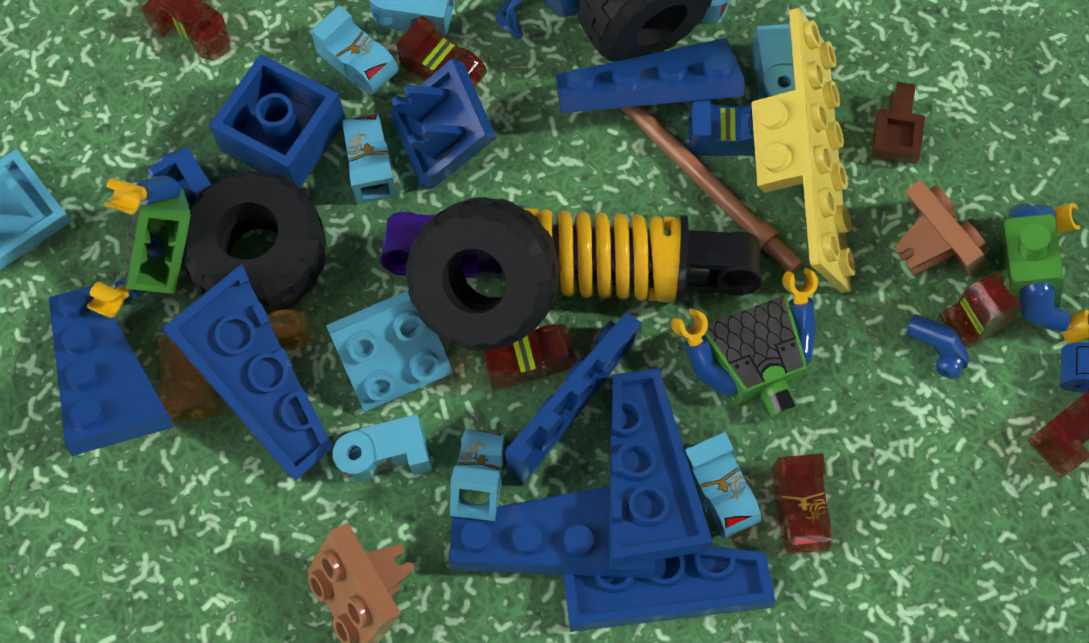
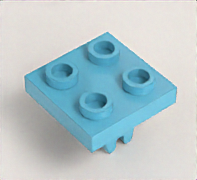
M17 149L0 159L1 270L72 222Z
M408 290L326 325L364 412L453 373L439 335L431 328H428L420 319L418 311L414 304L412 305Z

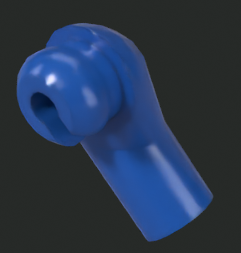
M915 314L909 323L907 336L934 346L940 357L936 361V370L940 375L949 379L959 377L962 369L968 366L969 354L957 332L947 325Z

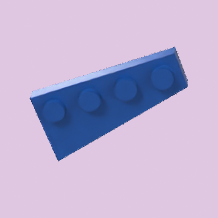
M727 38L556 74V91L561 113L744 96L745 79Z
M241 264L166 324L162 331L293 481H296L333 447L306 392L303 391L291 367L292 364L284 348L281 347L269 323L270 320L262 304L259 303Z
M93 286L49 297L65 445L72 456L174 427L115 317L108 318L87 308V305L94 299L89 294Z
M626 312L616 324L613 321H609L595 340L594 344L597 346L586 358L581 357L573 365L563 385L555 394H551L546 399L535 417L505 450L508 475L522 485L526 483L639 339L642 322Z
M655 368L612 374L610 382L609 568L709 551L713 541L660 369Z
M609 486L497 507L495 521L454 516L452 520L449 567L452 571L655 578L656 560L609 568Z
M711 546L707 552L656 560L655 578L563 574L570 632L773 608L776 602L766 552Z

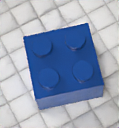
M260 54L209 127L221 152L259 172L284 177L295 186L301 188L343 126L342 120L346 118L339 93Z

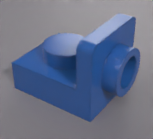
M188 147L162 156L155 165L147 169L151 178L168 176L175 179L179 183L180 188L184 189L186 199L190 205L193 204L203 190L208 186H212Z

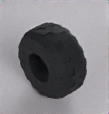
M580 0L578 20L599 54L604 56L606 60L616 62L672 48L701 22L706 15L708 7L711 6L712 0Z
M262 172L233 174L222 178V180L212 186H208L199 194L193 204L189 206L191 217L182 262L190 279L203 295L242 264L259 303L262 304L266 314L271 315L298 303L317 283V279L321 271H323L326 261L325 251L327 243L324 226L316 207L312 204L308 195L299 186H295L286 178ZM265 228L278 233L274 245L265 254L257 258L241 260L230 256L234 243L243 234L253 229Z
M478 197L455 203L436 214L415 237L410 247L411 251L408 262H406L408 293L412 305L414 304L420 319L425 325L437 333L441 339L452 345L455 344L466 348V350L474 351L498 350L508 347L512 343L522 340L536 329L547 316L556 299L560 286L559 273L561 268L554 241L548 230L546 231L536 216L530 211L515 205L514 202L502 198ZM466 249H480L491 254L501 264L506 276V290L502 297L484 296L476 292L467 283L462 263Z

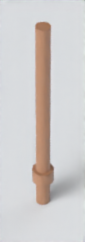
M644 106L620 108L745 232L751 233L758 238L760 253L765 251L785 272L791 271L795 273L801 267L803 262L778 238L780 233L767 220L761 222Z

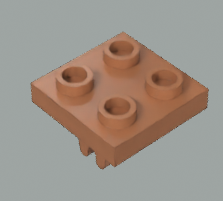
M919 179L905 190L912 208L920 218L895 245L894 249L899 254L901 260H907V266L914 275L927 271L953 257L971 278L987 267L984 253L988 251L985 247V240L968 221L961 226L954 219L957 215L953 209L955 207L954 204L937 184L929 189Z
M349 523L329 532L307 570L309 573L308 582L314 596L321 602L325 601L334 617V630L342 643H379L401 615L392 596L399 591L401 587L400 582L413 572L415 566L411 562L404 563L403 565H398L395 562V559L399 558L404 552V547L400 544L365 552Z

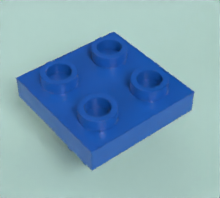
M450 59L420 86H406L404 88L406 97L395 96L391 99L394 108L390 111L391 117L421 187L435 188L497 138L463 62Z

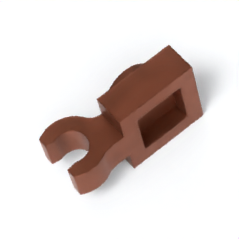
M897 82L895 92L890 94L889 109H879L875 118L871 157L916 164L920 159L925 116L912 114L915 84Z

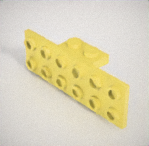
M798 7L789 10L795 90L752 102L757 186L766 193L803 184L810 264L840 293L851 291L850 276L855 275L856 266L853 253L850 248H847L846 233L851 231L852 223L849 210L845 204L843 205L842 190L847 189L848 181L845 168L839 162L838 152L839 148H843L844 139L841 127L835 120L834 108L840 106V97L837 86L831 77V68L836 67V56L831 42H825L820 36L816 22L814 20L809 21Z

